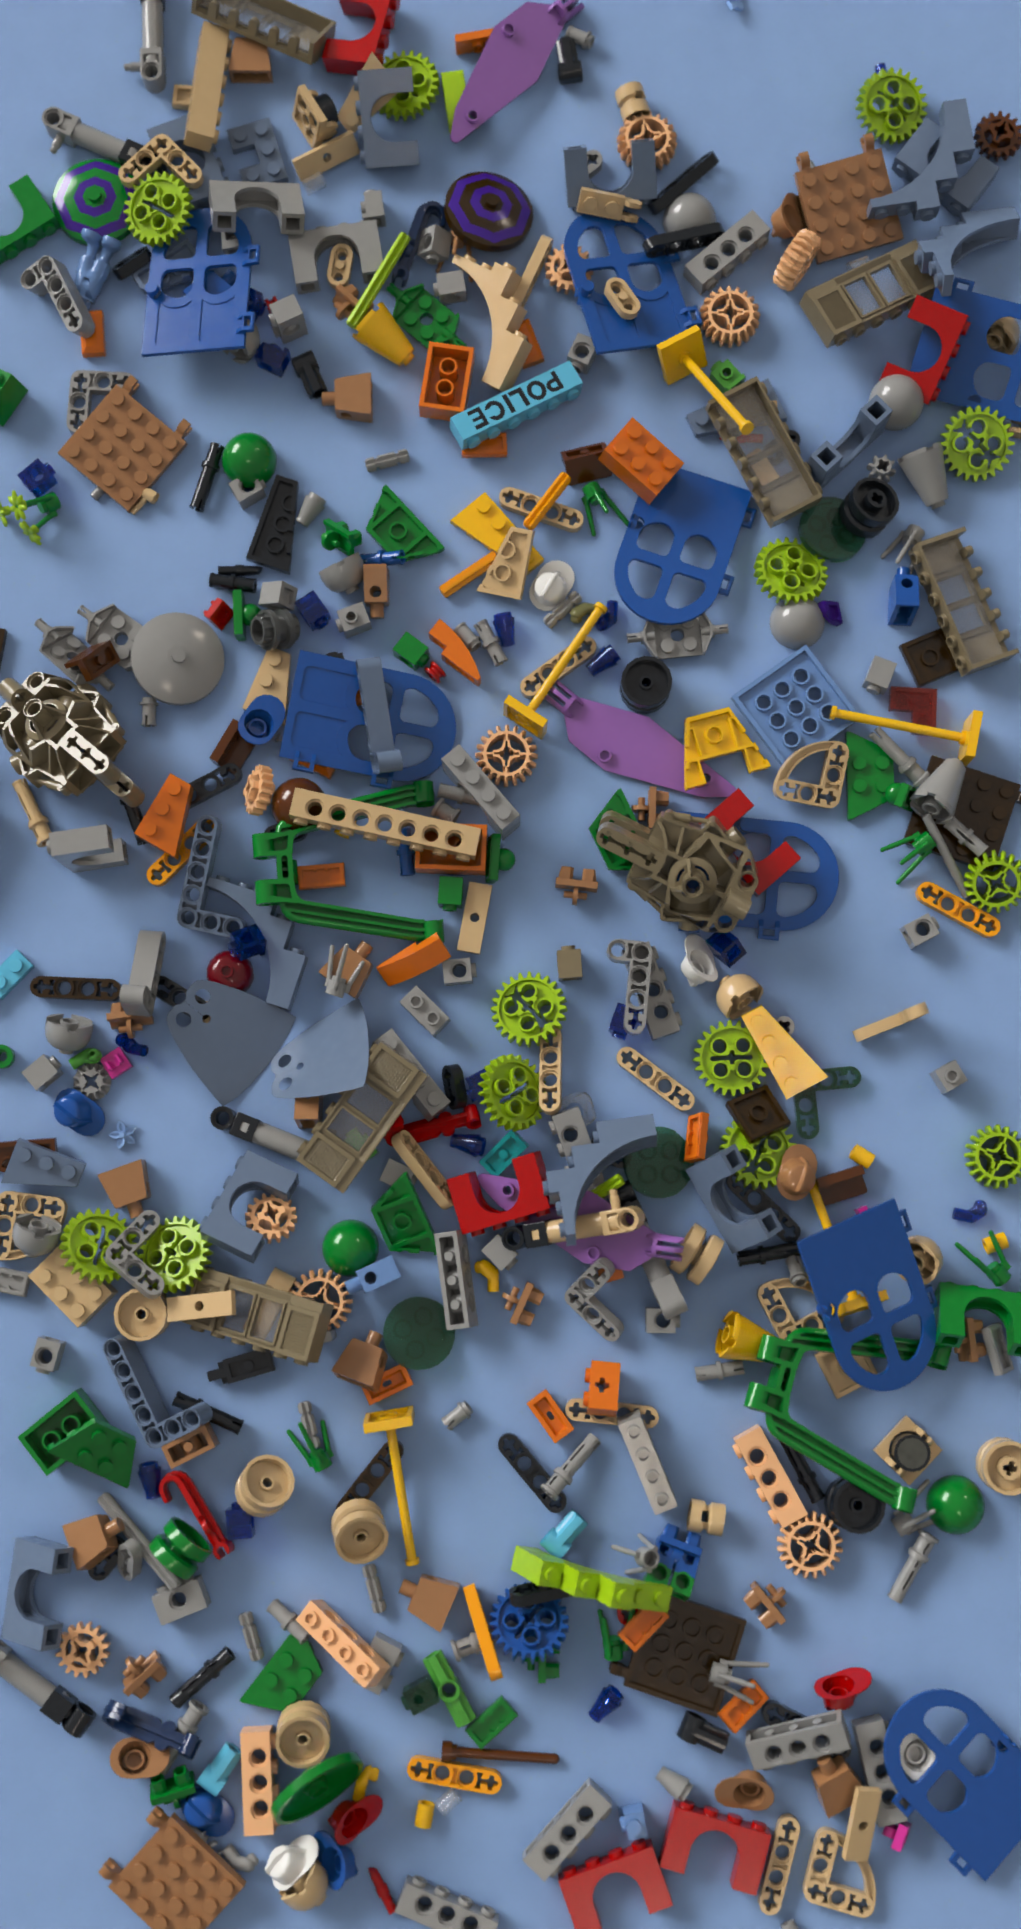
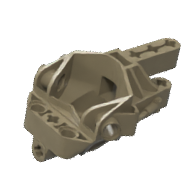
M43 672L32 673L22 684L13 678H6L1 681L0 695L6 702L0 707V736L5 748L12 755L9 758L10 763L19 775H23L37 788L45 785L47 788L61 792L65 796L73 794L77 797L98 780L129 807H137L142 804L145 798L143 790L113 763L127 742L123 738L125 730L120 726L114 713H111L112 705L97 692L95 687L88 683L75 685L68 679ZM117 782H120L128 791L123 790Z
M667 809L665 812L661 811L652 829L616 811H606L601 816L596 835L598 845L633 863L627 875L626 882L628 883V888L637 893L644 901L650 903L660 913L662 921L679 922V929L685 931L700 929L710 933H728L735 928L739 919L743 920L746 917L752 904L751 897L758 886V871L753 854L748 849L744 836L735 826L726 830L716 816H711L708 819L693 817L691 814L674 812L672 809ZM737 849L742 851L738 860L733 854ZM748 859H750L751 865H745ZM695 865L702 867L704 870H706V872L709 875V880L706 879V875L702 870L695 868ZM684 868L679 881H676L679 872ZM745 874H750L754 879L746 883L741 880V877ZM690 880H696L700 885L692 889L686 883ZM727 915L731 918V921L722 923L719 921V918Z

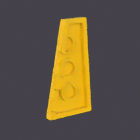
M486 492L450 520V523L456 528L459 527L469 537L476 539L485 545V548L494 551L496 554H498V549L510 527H516ZM533 546L527 575L544 562V558Z
M762 1005L741 1015L786 1099L828 1078L826 1073Z

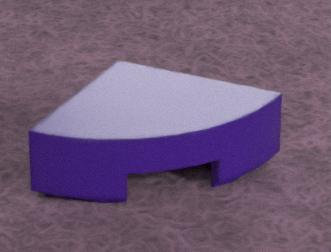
M823 600L817 603L827 622L833 626L843 624L839 602Z

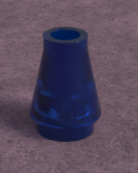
M511 612L494 615L492 623L502 647L515 645V617H512Z
M608 645L606 648L603 646L586 667L594 677L598 673L617 665L616 662L621 658L611 645Z
M454 1133L451 1136L450 1147L473 1157H477V1155L483 1156L486 1138L481 1137V1134Z
M158 1461L141 1463L137 1474L145 1491L146 1499L159 1498L161 1496L159 1493L161 1466H158Z
M611 1684L603 1687L593 1707L588 1712L590 1717L599 1723L622 1705L621 1701L624 1697Z

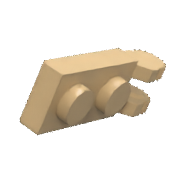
M581 187L576 210L579 213L638 223L639 217L636 214L624 212L623 208L625 205L629 208L641 209L642 202L627 198L621 194Z

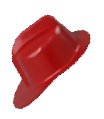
M851 1667L819 1678L814 1684V1690L818 1696L823 1698L824 1706L827 1710H846L853 1706L857 1694L865 1691L871 1685L872 1676L864 1668Z
M367 1795L358 1802L344 1800L337 1805L333 1814L328 1818V1823L335 1830V1841L339 1845L349 1844L378 1818L383 1807V1801L379 1795Z

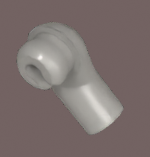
M232 1843L222 1850L223 1855L235 1870L249 1873L258 1864V1858L255 1854H248L247 1857L240 1856Z

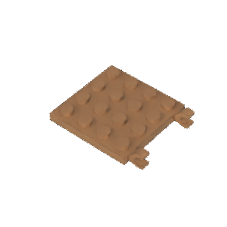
M873 133L865 134L863 138H860L863 149L862 154L810 168L808 151L799 153V156L796 157L799 172L794 174V179L807 228L821 238V245L815 256L817 265L901 241L904 238L898 215L887 216L880 220L867 218L866 210L870 199L892 193L882 149L875 150Z
M132 375L127 378L122 388L117 384L112 388L58 451L59 456L129 513L142 498L143 491L146 488H151L185 449L187 442L183 439L192 430L191 424L183 419L175 432L172 431L132 398L131 395L140 386L138 380Z
M156 1805L146 1818V1821L151 1826L158 1827V1831L123 1869L112 1858H109L98 1872L104 1879L112 1880L108 1887L151 1929H206L240 1892L247 1881L178 1815L173 1813L168 1817L162 1808Z

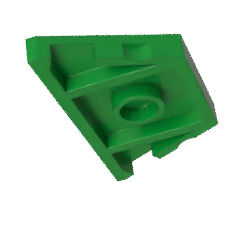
M384 485L380 499L373 510V516L366 527V532L386 552L403 550L406 556H399L397 559L406 558V562L443 552L445 550L444 546L387 485Z
M849 731L845 733V744L849 749L846 767L847 821H851L887 803L885 790L890 784L894 783L893 760L877 744Z
M620 788L608 801L588 830L608 870L630 871L633 865L632 862L602 848L596 841L601 816L606 811H616L637 822Z
M404 1172L372 1205L371 1212L389 1251H408L418 1254L420 1251L434 1252V1255H437L434 1230L408 1172Z
M93 1417L80 1428H75L67 1433L65 1439L56 1444L52 1442L47 1447L48 1452L125 1488L129 1486L136 1439L135 1436Z
M290 1633L241 1697L240 1701L246 1704L283 1711L289 1704L302 1700L323 1673L321 1664L314 1654L311 1642L307 1640L304 1644H300Z

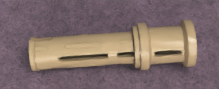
M26 778L18 779L12 783V786L29 819L28 827L30 830H33L36 836L37 846L45 847L51 832L48 826L49 820L46 816L42 815Z

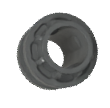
M279 608L274 611L271 609L261 610L251 621V637L256 645H260L266 651L275 650L277 647L279 649H289L300 636V623L296 615L291 614L286 608Z

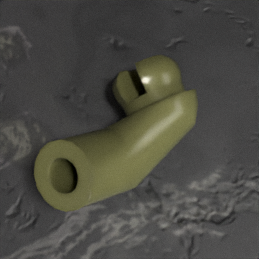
M584 602L572 608L570 611V621L576 624L581 623L582 617L591 615L595 609V604Z

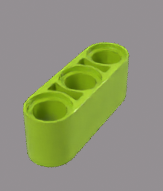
M463 69L441 72L450 134L456 105L466 87Z

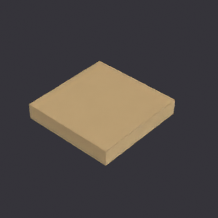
M818 1352L814 1354L836 1399L862 1387L846 1375L838 1363L835 1353ZM853 1356L863 1369L872 1374H878L870 1357Z

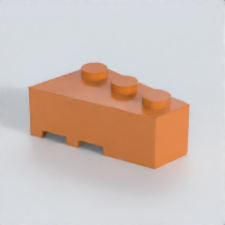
M170 773L134 834L141 840L178 860L193 796V787Z

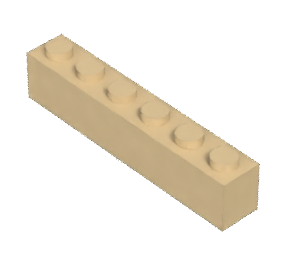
M203 21L198 41L183 145L210 153L212 144H217L219 130L215 129L216 126L220 125L222 112H219L218 108H222L224 94L221 93V89H225L227 76L223 74L228 69L230 58L226 57V53H230L232 40L229 39V29Z

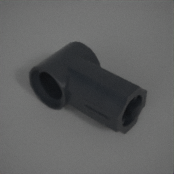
M569 36L561 37V39L556 41L560 85L582 82L581 61L577 57L575 40Z
M312 350L291 358L293 368L298 378H301L310 399L320 398L322 392H328Z
M686 1710L676 1735L688 1743L694 1745L698 1743L722 1754L727 1746L730 1734L728 1731L706 1722V1719L702 1716Z

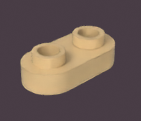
M344 243L335 245L330 253L327 280L334 289L339 284L346 287L350 282L354 256L351 247ZM341 256H345V257H346L345 260H340L339 258H340ZM337 277H341V278H342L341 281H336L335 279H336Z
M618 277L610 278L604 288L606 298L620 317L627 320L636 318L641 306L639 300L623 279Z

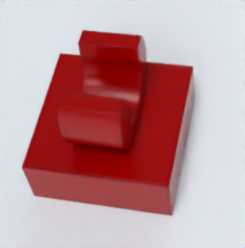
M217 597L215 601L210 602L212 605L207 611L204 610L203 613L217 629L222 631L233 617V610L222 599Z

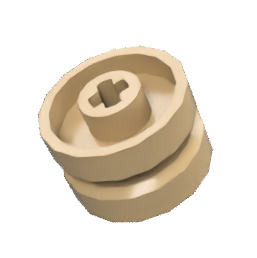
M695 1223L684 1237V1243L680 1244L684 1246L683 1252L675 1253L683 1256L682 1262L671 1260L668 1268L681 1274L691 1264L687 1272V1279L698 1286L714 1266L725 1241L713 1234L702 1245L706 1236V1229Z
M131 1289L123 1294L116 1303L114 1310V1321L119 1332L129 1340L138 1342L156 1338L165 1332L171 1323L167 1322V1295L162 1292L158 1298L149 1299L137 1289ZM142 1310L146 1312L145 1318L141 1317Z
M995 1437L986 1441L979 1448L976 1455V1470L979 1478L988 1487L1003 1495H1018L1021 1493L1020 1443L1007 1437Z
M266 1454L255 1457L247 1464L236 1481L235 1496L237 1503L243 1511L254 1517L264 1518L274 1515L284 1506L294 1491L295 1478L293 1471L287 1462L278 1456Z
M365 1498L352 1499L344 1502L335 1510L331 1518V1531L336 1550L342 1559L352 1564H366L376 1560L383 1554L388 1545L389 1535L382 1511L377 1504Z
M299 1700L289 1704L281 1712L277 1721L276 1750L279 1757L287 1765L294 1768H309L325 1758L330 1748L331 1721L327 1711L320 1704Z

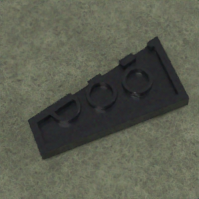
M276 475L248 550L247 561L290 575L299 489L298 481Z

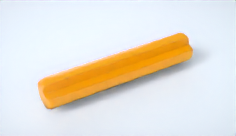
M561 472L526 517L523 525L528 530L536 528L571 482V477L567 473Z
M491 551L439 587L441 594L448 598L485 573L489 566L492 565L497 554Z

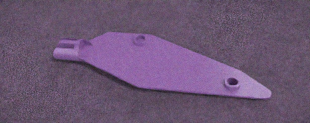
M557 0L553 4L526 2L494 26L456 105L450 134L452 142L459 143L537 82L565 23L584 9L583 3L576 6L579 0Z
M558 680L554 684L566 693L570 699L554 687L549 692L562 702L564 707L548 694L544 698L564 715L569 742L604 771L699 797H729L736 791L732 784L705 762H700L704 775H708L710 781L705 786L685 791L684 745L648 716L580 698Z
M485 1173L478 1175L479 1185L499 1207L508 1211L515 1205L519 1196V1183L517 1179ZM507 1186L511 1188V1194L507 1192ZM586 1191L577 1216L611 1209V1204L592 1191ZM556 1207L550 1208V1214L537 1217L536 1213L528 1215L529 1220L523 1221V1223L560 1219L562 1215L557 1216ZM627 1214V1223L633 1225L634 1218ZM643 1225L641 1228L627 1233L577 1239L576 1245L566 1246V1241L554 1244L583 1263L593 1264L598 1258L604 1257L614 1264L615 1269L631 1271L652 1257L682 1262L683 1256L673 1253H682L684 1246L674 1243H684L685 1238L656 1233Z

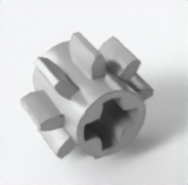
M886 454L881 458L874 456L873 463H869L866 468L871 471L868 478L875 477L888 483L890 480L889 476H894L896 470L891 469L895 461H890Z

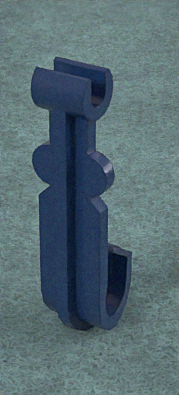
M429 201L424 203L416 211L408 233L410 241L400 256L391 278V282L394 284L395 279L401 277L403 279L401 288H404L407 284L409 271L419 246L421 230L425 229L429 216H437L439 226L443 229L445 227L444 208L438 202Z
M112 1699L104 1709L105 1712L102 1720L108 1726L145 1743L151 1744L154 1742V1746L158 1751L162 1752L171 1747L178 1750V1753L183 1757L193 1760L202 1742L199 1740V1737L191 1733L184 1735L176 1732L177 1726L173 1721H166L162 1725L161 1719Z

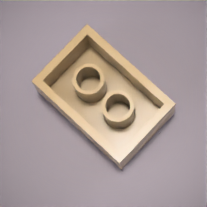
M58 1246L28 1277L77 1328L82 1327L118 1291L111 1284H108L105 1279L101 1285H98L97 1279L88 1284V1277L85 1276L82 1280H79V1272L72 1275L71 1272L74 1267H65L64 1265L68 1258L60 1257L66 1250H61Z

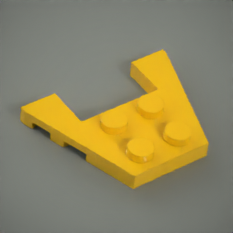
M730 707L688 717L684 720L685 791L707 784L700 762L741 751L749 774L768 769L771 766L769 761L764 759L758 751L759 748L756 743H753L745 733V728Z

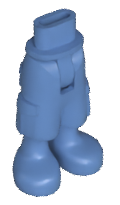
M83 228L81 237L87 242V253L79 258L74 284L89 311L91 304H95L94 300L101 293L103 283L107 281L111 266L108 263L113 254L121 249L122 242L107 235L102 237L93 230ZM102 246L100 259H96L98 251Z

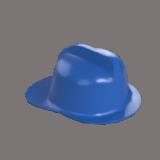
M262 695L255 698L238 722V731L241 737L246 742L254 745H262L271 740L285 719L283 703L272 695Z
M72 1088L62 1090L57 1095L53 1105L54 1115L61 1125L69 1127L84 1136H93L103 1129L105 1114L96 1102Z
M195 1784L196 1793L190 1794L188 1798L181 1800V1809L185 1819L193 1827L198 1828L202 1832L206 1831L207 1836L219 1837L225 1835L234 1824L235 1813L233 1807L221 1795L218 1794L214 1797L199 1784Z
M324 1830L317 1831L313 1836L319 1846L317 1860L327 1871L329 1887L333 1890H340L346 1880L358 1874L354 1853L350 1847L337 1844L330 1833Z

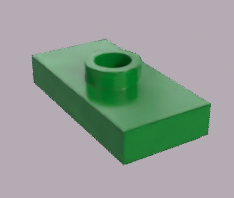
M501 1695L465 1728V1731L482 1750L518 1716V1713Z

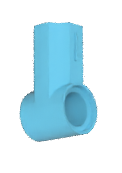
M572 1509L556 1528L553 1527L543 1537L540 1545L551 1555L562 1558L572 1546L571 1543L588 1523L580 1514Z
M226 1741L212 1763H209L196 1783L216 1797L229 1779V1774L240 1761V1749L233 1743Z

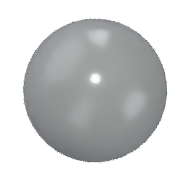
M697 193L681 194L666 207L663 214L665 233L716 222L713 206L705 197Z
M902 374L884 377L873 387L869 396L870 401L875 395H878L893 410L885 429L891 431L903 430L915 423L924 406L923 393L920 386L915 380Z
M799 599L797 604L790 600L787 605H784V600H781L774 607L770 616V629L774 638L781 645L790 649H800L805 644L808 647L812 646L819 640L824 630L825 619L818 604L810 599L807 602Z

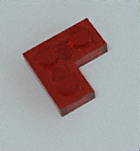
M894 686L889 688L888 711L911 712V723L936 728L937 689ZM911 733V735L927 736V735H922V734H917V733Z

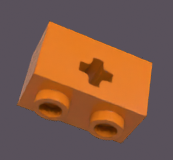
M592 1360L590 1368H586L585 1382L589 1383L588 1392L584 1391L583 1406H587L588 1415L616 1417L621 1363ZM599 1385H603L604 1392H599Z

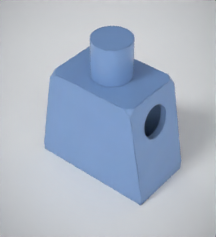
M389 1255L355 1271L356 1277L344 1282L349 1295L361 1290L366 1294L400 1278L401 1275L392 1255ZM370 1273L374 1274L375 1281L367 1283L365 1276Z

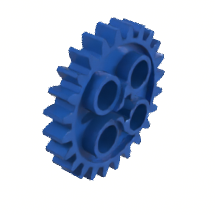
M506 1588L505 1597L498 1595L497 1601L499 1604L493 1603L492 1610L494 1612H491L489 1617L492 1621L489 1623V1630H494L491 1633V1638L498 1639L496 1641V1648L504 1646L503 1655L505 1656L511 1652L512 1661L517 1656H521L522 1664H524L526 1657L530 1658L532 1664L535 1663V1657H539L544 1662L546 1653L553 1657V1648L560 1651V1642L566 1641L564 1633H568L569 1626L566 1625L569 1621V1616L564 1615L566 1613V1606H560L562 1599L532 1605L533 1607L530 1609L514 1607L510 1605L509 1589ZM539 1607H543L540 1611H538V1613H536ZM543 1618H548L552 1622L550 1624H544L540 1620ZM514 1621L518 1625L516 1627H509L506 1623ZM520 1632H522V1635L518 1639L514 1638L517 1635H519ZM532 1636L536 1638L537 1641L529 1643L525 1640V1638Z

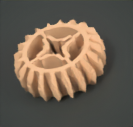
M641 111L639 117L633 114L631 121L625 120L624 126H621L619 136H617V151L621 153V161L626 160L627 167L632 165L630 140L644 139V137L645 139H654L655 150L662 147L661 150L655 153L656 168L661 171L663 164L668 165L670 163V158H673L675 155L677 135L676 132H673V124L668 125L667 118L661 120L659 113L654 117L651 111L648 113V116H644ZM641 132L639 135L634 136V138H631L636 133Z
M802 229L793 238L774 271L773 283L777 287L789 292L794 290L801 281L821 245V238L811 230Z
M730 285L726 291L721 287L717 293L712 291L709 296L710 298L706 297L704 305L700 307V316L703 322L700 328L701 330H706L705 338L712 336V344L720 341V348L724 343H728L729 349L733 343L738 347L742 341L747 343L750 338L749 336L753 337L756 332L755 329L759 326V306L754 304V296L747 298V290L740 293L739 286L735 291L731 290ZM725 304L724 308L714 311L717 307ZM742 323H746L741 328L733 330L735 326L742 325Z
M505 725V731H501L500 726H496L495 734L492 730H488L487 733L490 738L482 736L481 741L484 744H477V749L481 752L475 753V758L481 760L476 764L480 768L484 767L481 770L485 774L489 773L487 777L491 781L493 778H496V786L500 784V781H504V787H508V781H512L513 786H517V778L521 782H525L526 778L523 774L531 776L532 771L529 768H536V763L532 760L538 759V754L532 753L537 749L536 745H529L533 738H525V730L517 734V726L513 728V731H509V725ZM503 740L501 748L489 752L496 742ZM510 740L520 744L525 752L513 749L510 745ZM506 746L508 747L509 760H507V766H505L504 757H500L504 756V752H506ZM488 760L500 763L503 767V772L495 770ZM525 760L519 769L510 772V767L513 763Z
M322 1268L318 1270V1276L315 1275L314 1270H310V1279L305 1274H302L300 1277L304 1283L295 1281L294 1285L299 1288L298 1291L291 1289L289 1292L307 1298H319L323 1294V1300L328 1304L334 1305L333 1310L337 1311L335 1316L330 1319L328 1331L332 1329V1323L338 1329L341 1327L338 1319L343 1322L347 1321V1317L343 1315V1312L351 1313L352 1309L345 1307V1305L353 1303V1299H346L345 1295H349L347 1290H343V1287H345L344 1282L338 1283L341 1278L340 1274H337L332 1279V1270H328L326 1276H324ZM323 1281L322 1287H320L317 1294L304 1292L311 1283ZM330 1284L338 1292L340 1304L330 1299L328 1294Z
M812 1510L810 1518L806 1515L788 1525V1529L779 1528L785 1534V1536H777V1541L784 1543L777 1546V1551L785 1552L779 1558L781 1561H787L785 1567L788 1570L794 1567L793 1573L796 1576L801 1570L803 1578L806 1579L809 1576V1572L816 1579L818 1576L817 1571L819 1570L825 1576L827 1573L824 1568L828 1566L831 1570H834L835 1567L830 1562L832 1560L840 1561L835 1552L842 1553L843 1549L836 1546V1544L842 1543L843 1540L841 1537H834L840 1530L837 1527L832 1528L834 1522L831 1519L825 1522L826 1515L823 1513L817 1519V1512ZM814 1525L806 1534L795 1533L801 1527ZM821 1529H824L827 1534L828 1549L819 1544ZM810 1539H812L817 1548L813 1547L811 1549L809 1547V1550H807V1547L801 1540L805 1542L808 1540L810 1542ZM791 1540L800 1544L798 1560L791 1553ZM813 1555L822 1556L817 1562L805 1563Z

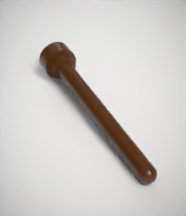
M443 1740L441 1762H451V1760H456L457 1757L557 1764L560 1760L559 1755L555 1753L498 1749L481 1750L480 1748L457 1747V1744H453V1741Z

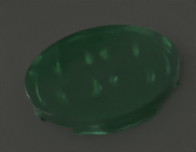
M822 497L818 505L801 514L798 526L800 540L812 555L831 560L834 563L844 562L859 552L866 538L854 535L841 522L839 509L843 499Z
M656 1127L657 1147L643 1149L623 1157V1168L627 1180L630 1181L632 1187L637 1192L650 1198H667L680 1192L690 1180L685 1170L694 1165V1163L684 1162L686 1141L676 1131L666 1127Z
M424 1297L408 1298L397 1304L388 1314L383 1327V1341L388 1354L396 1363L411 1370H426L441 1363L449 1355L455 1339V1330L447 1331L444 1306L437 1301Z

